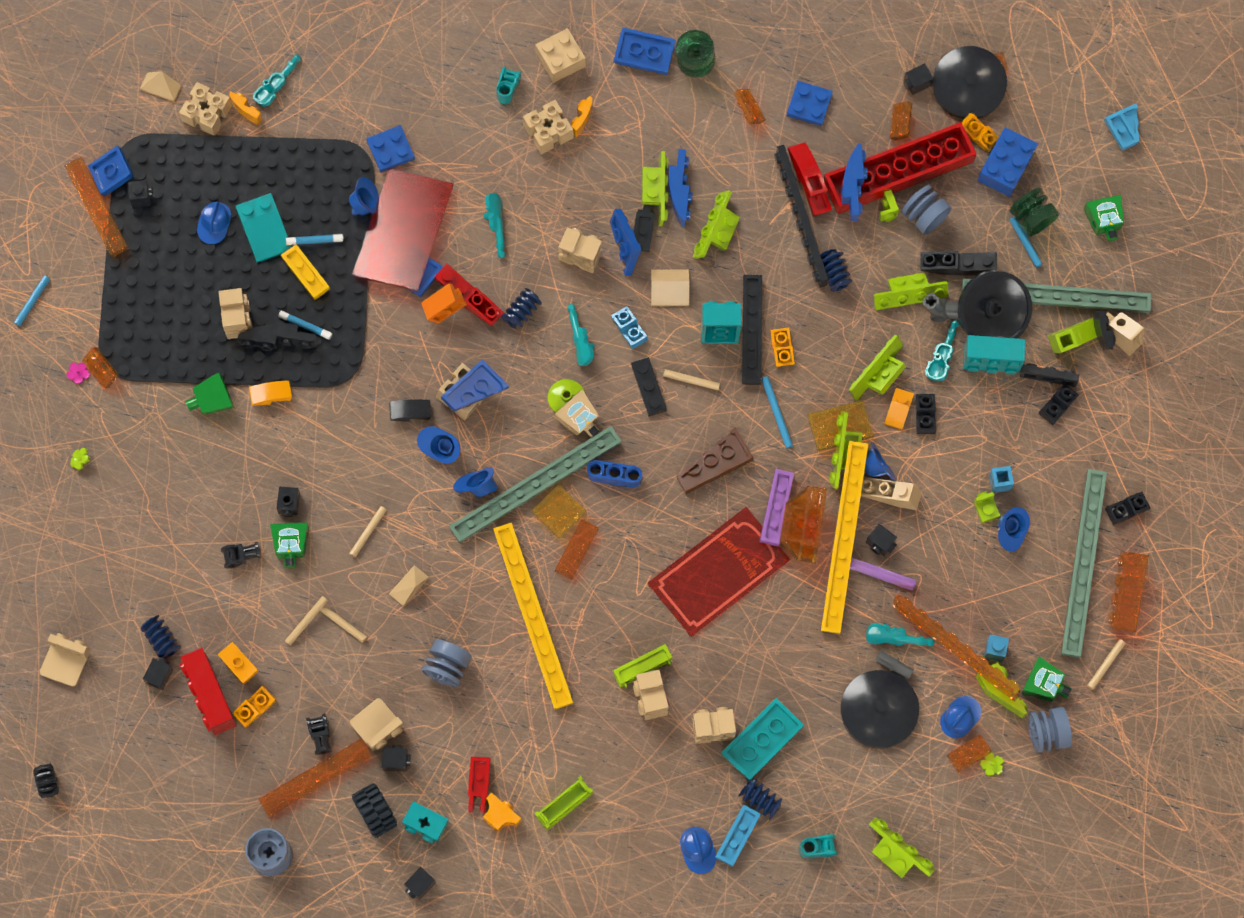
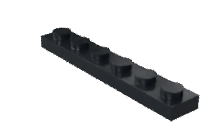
M743 275L742 385H761L762 275Z

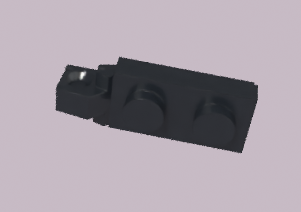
M643 204V210L638 209L636 213L634 234L637 242L641 245V251L650 252L655 211H651V205Z

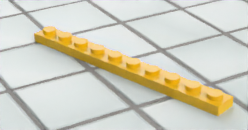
M849 441L821 626L822 632L841 633L868 451L867 443Z
M509 523L493 528L554 710L571 705L573 701L513 525Z

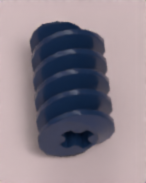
M835 249L827 250L820 254L829 280L828 285L832 287L831 292L840 291L853 282L852 279H846L850 276V273L844 272L848 269L847 265L842 266L846 262V259H840L844 253L837 252Z
M524 288L525 291H521L520 296L515 298L516 302L511 303V308H507L506 313L501 315L504 322L516 329V326L523 327L521 320L528 321L525 316L526 314L529 316L533 315L530 309L537 310L535 303L542 304L539 297L528 288Z
M159 615L143 623L141 631L145 632V637L149 639L150 645H153L154 651H158L157 656L165 659L175 654L181 646H174L177 639H169L173 633H165L169 627H161L165 621L164 619L158 621Z
M755 778L745 785L738 796L740 797L745 794L744 801L746 802L751 799L750 806L758 804L756 810L759 812L764 809L763 816L770 814L769 820H771L781 807L783 799L780 798L775 801L776 793L769 796L770 789L768 788L763 791V783L756 786L757 779Z

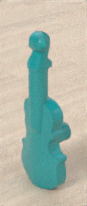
M295 55L281 73L274 72L270 75L269 79L263 81L264 86H259L252 95L254 101L259 106L266 107L277 97L276 93L286 84L287 76L295 69L296 64L301 61V57Z
M491 193L485 196L486 210L488 212L484 213V219H489L490 229L496 232L497 256L504 258L503 203L497 193Z
M569 304L567 308L570 312L569 318L573 329L572 338L576 346L577 363L579 366H587L594 358V344L588 343L587 330L579 326L576 307L573 304Z
M953 320L950 323L951 327L948 329L945 342L936 345L935 352L933 353L934 359L928 361L925 374L930 380L943 381L948 376V370L950 369L948 362L954 353L951 344L956 334V328L959 326L957 320Z
M873 623L868 626L866 631V640L870 644L881 645L882 643H890L901 646L904 643L920 646L926 644L933 646L935 644L932 638L907 636L905 629L895 627L890 629L888 624Z

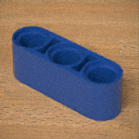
M593 460L587 466V476L593 482L636 488L642 482V471L636 466ZM598 468L601 472L599 474H592L591 470ZM618 471L620 475L618 477H611L610 472ZM630 474H637L639 478L631 480L628 476Z

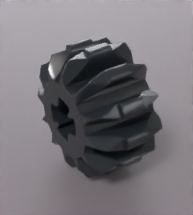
M42 764L35 767L33 774L39 796L41 798H50L57 795L59 787L54 767L51 764Z

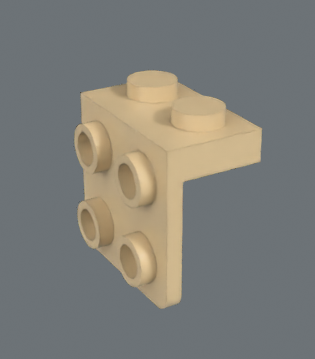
M50 634L47 641L51 646L40 669V674L46 678L75 687L90 655V650L86 647V643L75 640V642L67 640L68 637L63 634Z
M380 698L374 700L350 720L351 726L373 752L376 749L380 750L387 744L386 741L391 737L398 736L403 731L402 728H404L403 722L399 717L396 718Z

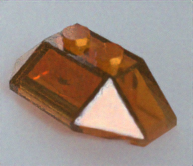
M807 486L785 504L780 542L796 561L816 564L827 489Z

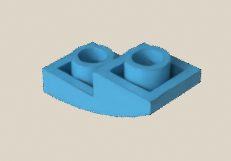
M627 306L611 315L617 328L632 349L648 341V336L639 326L637 319Z

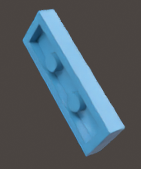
M743 805L715 858L733 867L761 814Z

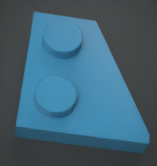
M1137 103L1104 119L1121 151L1139 143Z

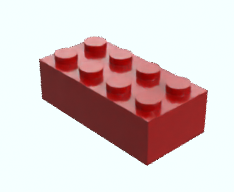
M199 648L181 656L182 663L179 665L186 679H190L187 681V684L193 696L197 695V698L194 700L200 713L205 714L202 720L208 731H212L214 735L236 727L235 720L204 649Z

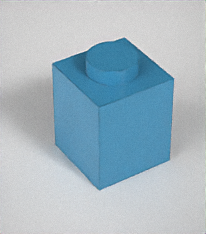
M1011 466L991 469L989 480L992 492L1011 491L1014 485Z
M989 635L986 641L984 658L1003 662L1006 657L1009 638Z

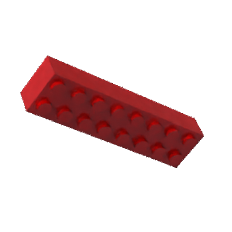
M962 122L866 158V161L863 162V168H867V179H864L863 186H861V197H858L859 203H862V205L883 198L886 191L891 190L892 193H896L974 163L976 152ZM847 166L824 175L827 192L837 214L850 210L849 204H842L841 199L842 184Z

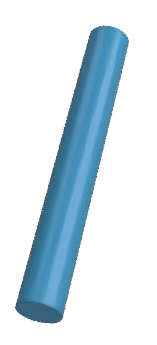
M1016 216L1012 217L1009 220L1035 267H1040L1042 265L1041 260Z
M45 275L42 277L15 319L14 323L21 326L50 281V278Z

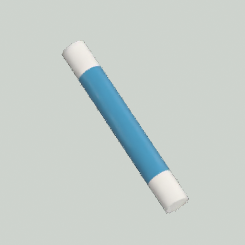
M342 234L286 238V245L343 242Z
M282 310L278 315L279 318L292 324H298L299 327L328 340L332 337L333 333Z

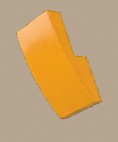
M230 91L231 103L237 111L251 122L260 125L262 121L260 111L256 107H249L246 96Z
M591 96L586 100L583 99L578 104V116L571 122L573 135L576 138L585 128L590 118L593 98Z
M969 113L962 122L968 137L983 150L990 152L999 139L996 133L989 126H984L973 113Z
M789 328L770 330L775 366L795 365Z
M289 381L269 382L249 387L252 406L270 405L271 402L290 401L292 399Z
M261 686L232 714L244 727H248L268 710L277 699L265 686Z

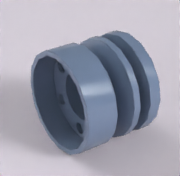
M926 185L917 191L902 209V213L908 216L910 221L919 218L915 226L923 235L933 231L952 210V207L943 198L935 202L938 193L936 191L933 192V188L930 185Z
M438 639L434 640L429 652L436 659L426 658L425 662L428 665H423L421 671L440 684L459 687L461 681L458 678H463L464 674L457 668L466 669L472 655L452 643Z
M1064 707L1049 709L1048 718L1043 710H1040L1038 715L1035 711L1029 713V736L1037 753H1042L1044 748L1046 751H1050L1052 742L1057 750L1071 747V728Z
M271 828L260 829L248 838L245 846L246 856L250 864L260 874L277 876L290 866L292 849L284 836L277 830ZM271 851H273L274 855H271L270 858H268L267 854H270Z

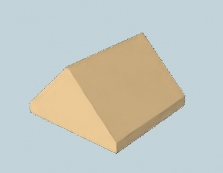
M651 270V306H689V270Z

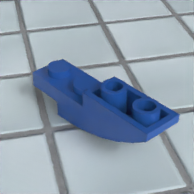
M857 144L853 150L842 184V204H849L850 221H858L859 215L862 214V203H859L858 197H861V186H863L864 179H867V168H863V162L866 161V152L862 150V144Z
M679 149L677 166H669L668 185L673 211L680 225L685 227L686 220L690 221L691 210L687 209L688 203H692L693 192H689L690 185H686L687 174H684V168H688L689 157H686V150Z

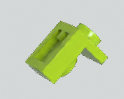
M889 190L884 192L883 199L881 200L885 211L880 212V222H889L898 216L899 208L892 191Z
M985 491L979 493L973 502L981 524L1000 518V513L994 501V492L988 493Z

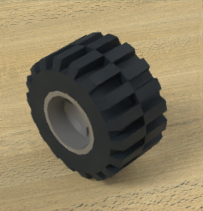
M372 783L352 794V800L372 836L378 838L397 827V820L376 784Z

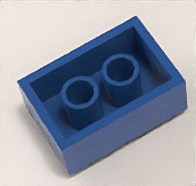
M1005 127L984 164L977 181L1011 197L1030 163L1038 143Z

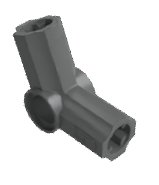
M934 293L928 294L923 299V305L930 312V319L932 321L942 322L947 319H959L958 302H947L946 299L939 298Z

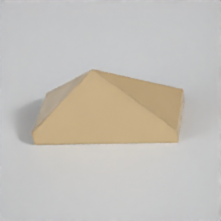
M162 71L147 73L140 90L175 102L182 86Z
M414 565L389 595L404 607L429 577Z

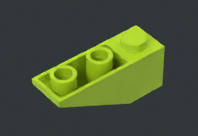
M1093 318L1047 335L1053 353L1065 352L1097 337Z
M997 662L976 674L975 677L987 696L1019 717L1024 718L1026 716L1027 706L1023 700L1018 698L1017 688L1013 683L1009 682L1007 678L1008 673L1004 666H1000Z

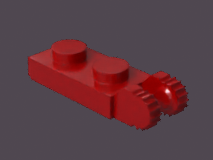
M471 757L468 812L473 813L474 797L481 798V813L486 811L491 758Z

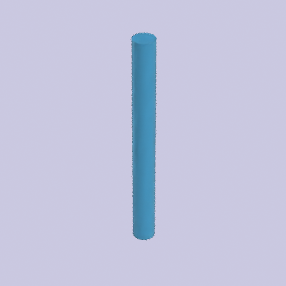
M763 377L761 380L786 449L791 448L793 444L769 377Z

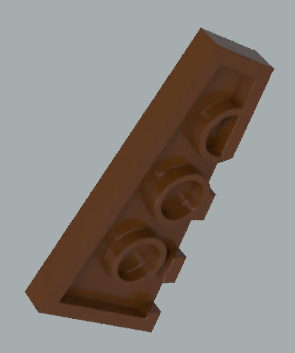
M735 427L725 438H721L712 449H708L703 453L700 459L694 461L679 473L677 480L685 494H688L754 461V458Z

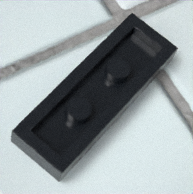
M649 357L632 362L631 368L648 417L667 411Z
M1033 363L1023 364L1020 370L1021 378L1060 385L1065 383L1071 387L1077 386L1080 374H1075L1071 370L1058 371L1054 367L1042 368L1037 367Z

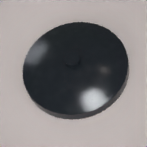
M963 46L947 53L938 63L933 76V92L937 102L947 113L960 119H965L969 113H973L978 119L989 115L1001 104L1007 89V75L1001 61L990 51L977 46Z
M987 271L975 276L964 287L958 301L959 322L965 333L972 336L1017 339L1026 330L1032 315V300L1027 287L1019 278L1003 271Z
M885 670L868 671L856 677L847 686L840 705L841 719L847 732L859 743L871 748H890L903 742L914 730L919 717V702L912 686L901 676Z

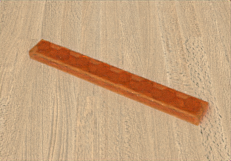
M899 594L894 598L893 607L1014 702L1020 696V688L1014 680L1007 679L1000 669L989 665L986 658L976 655L969 645L958 641L955 634L952 632L948 633L938 621L931 620L923 609H917L913 606L910 599L907 597L903 598Z

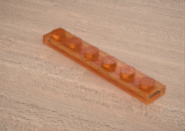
M81 156L64 165L109 254L115 257L129 249Z
M361 738L258 800L268 817L372 757Z

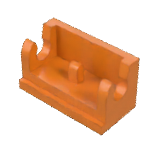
M450 283L421 302L427 320L438 324L467 305L460 289H454Z

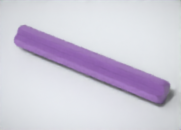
M853 557L851 559L850 569L911 591H913L916 585V580Z

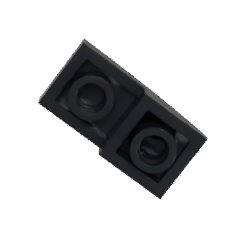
M1107 311L1093 312L1095 333L1102 349L1113 350L1116 337L1113 335L1114 330H1106L1109 324V318L1106 316Z
M1064 383L1038 414L1054 425L1077 399L1079 394Z
M916 394V434H936L935 394Z
M410 399L391 401L389 403L390 421L409 422L410 419L430 420L431 418L430 400Z
M1143 492L1128 496L1124 500L1105 508L1113 526L1151 509Z

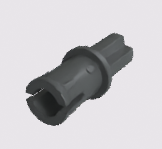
M880 651L876 657V661L891 669L890 672L894 671L907 680L914 671V669L900 662L899 658L895 659L884 651Z

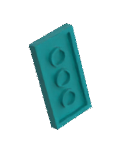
M775 698L721 752V755L750 781L804 727V724Z

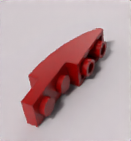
M805 142L788 147L787 149L798 181L802 183L813 217L830 212L832 208L826 194L828 190L809 147Z
M448 263L435 275L434 279L443 287L450 283L454 289L459 288L467 304L464 307L488 325L492 326L504 313L477 287L474 288Z

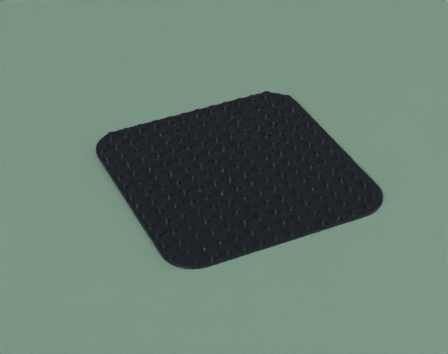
M160 133L139 135L122 146V151L134 177L111 192L98 341L100 358L110 373L120 379L133 382L200 384L216 373H220L225 385L255 386L269 382L289 381L290 387L330 388L341 385L356 374L364 356L372 213L353 215L349 197L355 190L359 178H368L374 184V167L369 155L363 148L353 142L340 139ZM147 180L148 185L152 186L153 189L151 206L132 208L129 200L128 182ZM271 193L288 238L342 234L343 242L297 245L328 284L330 290L314 300L282 259L281 254L257 263L239 218L236 205ZM213 202H221L227 205L231 211V220L227 234L221 242L207 244L199 238L197 233L199 219L205 206ZM242 288L243 294H247L249 300V315L253 328L270 324H292L278 317L282 310L333 333L332 337L328 340L316 334L317 345L310 349L294 344L292 346H285L278 342L277 349L270 351L253 346V348L243 347L239 343L238 338L227 339L222 324L219 291ZM299 327L300 332L315 334L304 328Z

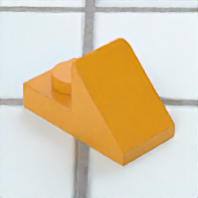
M898 388L895 389L884 425L900 430L903 429L914 393Z

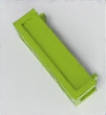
M666 644L613 670V675L619 687H625L626 689L627 684L636 680V675L654 671L666 664L671 666L673 657Z
M580 776L573 785L539 812H535V817L548 831L593 794V790L586 785Z

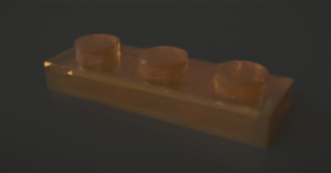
M581 519L555 572L573 580L598 532V527Z

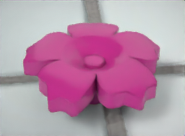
M75 362L71 363L69 367L70 372L66 373L67 378L71 381L74 380L75 384L84 382L83 379H88L90 376L89 371L86 370L88 365L85 362L79 363L78 366Z

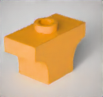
M233 642L217 654L226 667L243 684L259 672Z
M489 794L486 798L489 810L483 816V820L498 833L507 825L517 827L522 821L512 811L513 806L506 800L502 802L494 794Z

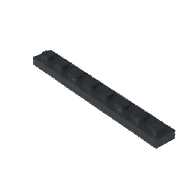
M785 145L777 146L776 153L774 154L775 162L780 164V177L782 181L786 182L785 192L787 198H791L792 204H790L792 214H796L798 219L796 226L803 235L801 238L804 249L807 248L809 253L807 254V260L814 269L812 272L815 283L818 282L820 288L825 287L828 283V277Z

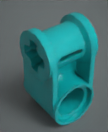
M503 66L496 87L499 103L509 104L512 101L521 79V71L515 72ZM502 91H507V92H509V93H508V94H502L501 92H502Z
M835 834L805 838L798 847L799 854L803 858L838 855V851H835ZM810 844L813 847V852H806L803 845Z

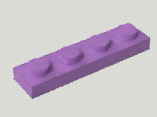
M775 469L759 541L761 543L779 546L794 477L792 472Z

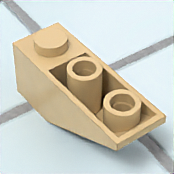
M869 477L863 478L862 497L899 508L917 510L922 492L915 484Z

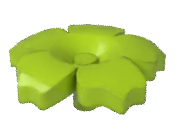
M87 448L74 451L70 462L71 467L80 471L83 469V464L90 461V457L87 455Z
M988 753L985 756V760L980 761V766L985 770V775L993 776L994 772L1000 775L1003 772L1001 764L1004 760L999 756L994 758L993 753Z

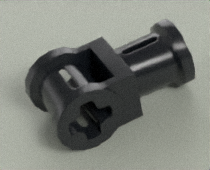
M258 541L254 542L253 545L244 547L242 544H233L220 549L224 554V568L227 569L246 564L248 559L261 558Z
M326 714L312 719L306 718L309 734L312 741L314 740L315 755L332 752V747L329 746L328 741L330 735Z

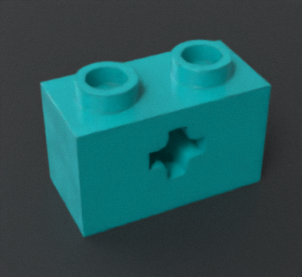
M413 801L402 824L405 826L404 829L414 835L417 832L423 835V840L432 844L433 841L439 843L449 824V819ZM426 820H428L429 827L424 826V828H422L420 822H425Z

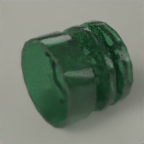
M695 29L683 33L678 38L675 48L678 67L681 72L693 78L703 77L710 73L716 61L714 44L711 37L704 31Z
M1036 188L1024 194L1009 210L1013 216L1016 215L1015 220L1017 222L1024 220L1020 227L1028 237L1034 236L1046 229L1060 215L1052 203L1044 205L1048 201V197L1043 195L1044 191L1041 188Z

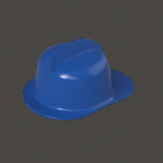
M359 178L355 190L349 197L352 214L365 215L375 213L379 201L378 190L368 178Z
M213 202L204 207L197 227L198 236L203 242L216 244L225 238L231 220V211L227 205L221 202Z
M434 426L426 427L418 434V447L427 456L444 464L452 463L459 457L461 451L460 444L452 434Z
M871 442V448L867 451L865 472L873 477L888 474L891 479L897 481L895 474L882 458L877 446Z
M488 467L466 474L455 482L453 489L459 493L470 491L477 497L497 490V485L493 478L494 469Z
M1014 507L1002 515L999 520L998 540L1000 545L1009 552L1020 548L1029 529L1030 517L1025 509Z
M965 695L955 699L941 717L940 725L942 731L951 738L964 737L981 717L979 702L973 697Z
M691 827L685 830L681 836L680 845L686 865L692 872L697 874H705L711 871L716 863V852L709 833L700 827Z

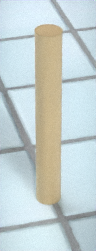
M665 369L663 377L714 390H719L720 383Z
M379 507L349 555L356 558L387 511L384 507Z
M324 596L317 601L286 638L285 642L290 646L328 602Z
M324 605L320 612L362 643L367 639L366 635Z
M1118 640L1087 685L1089 689H1095L1126 644L1123 640Z

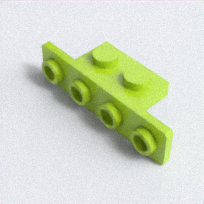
M661 151L659 155V167L642 168V204L658 205V226H663L664 221L668 219V210L665 209V203L668 202V192H665V186L668 185V175L665 174V168H668V157H665V151Z
M724 191L717 195L715 206L708 215L709 220L701 231L700 241L695 245L693 255L695 259L705 257L710 244H713L722 251L727 249L740 219L739 216L726 209L732 194L731 191Z
M925 273L888 279L890 291L874 294L875 310L921 303L931 293L942 299L948 298V282L929 284Z
M895 334L886 343V346L875 356L870 365L863 370L859 378L852 383L849 391L854 400L857 401L868 387L883 395L906 368L903 362L894 358L903 347L898 335Z
M841 411V415L837 417L839 431L838 434H835L834 438L836 453L832 455L834 469L833 472H830L829 483L835 489L839 487L841 469H845L849 441L861 443L863 434L862 432L846 431L848 412Z
M875 817L869 823L883 837L872 853L901 878L905 876L914 864L929 877L935 872L936 869L933 867V863L927 858L920 856L914 846L905 843L899 833L890 830L884 820Z

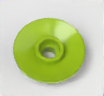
M570 379L557 381L548 392L549 406L556 413L578 392L584 391L583 387L578 382ZM569 393L570 397L564 398L563 394Z

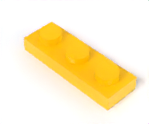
M297 244L281 254L282 259L314 300L330 290L328 284Z

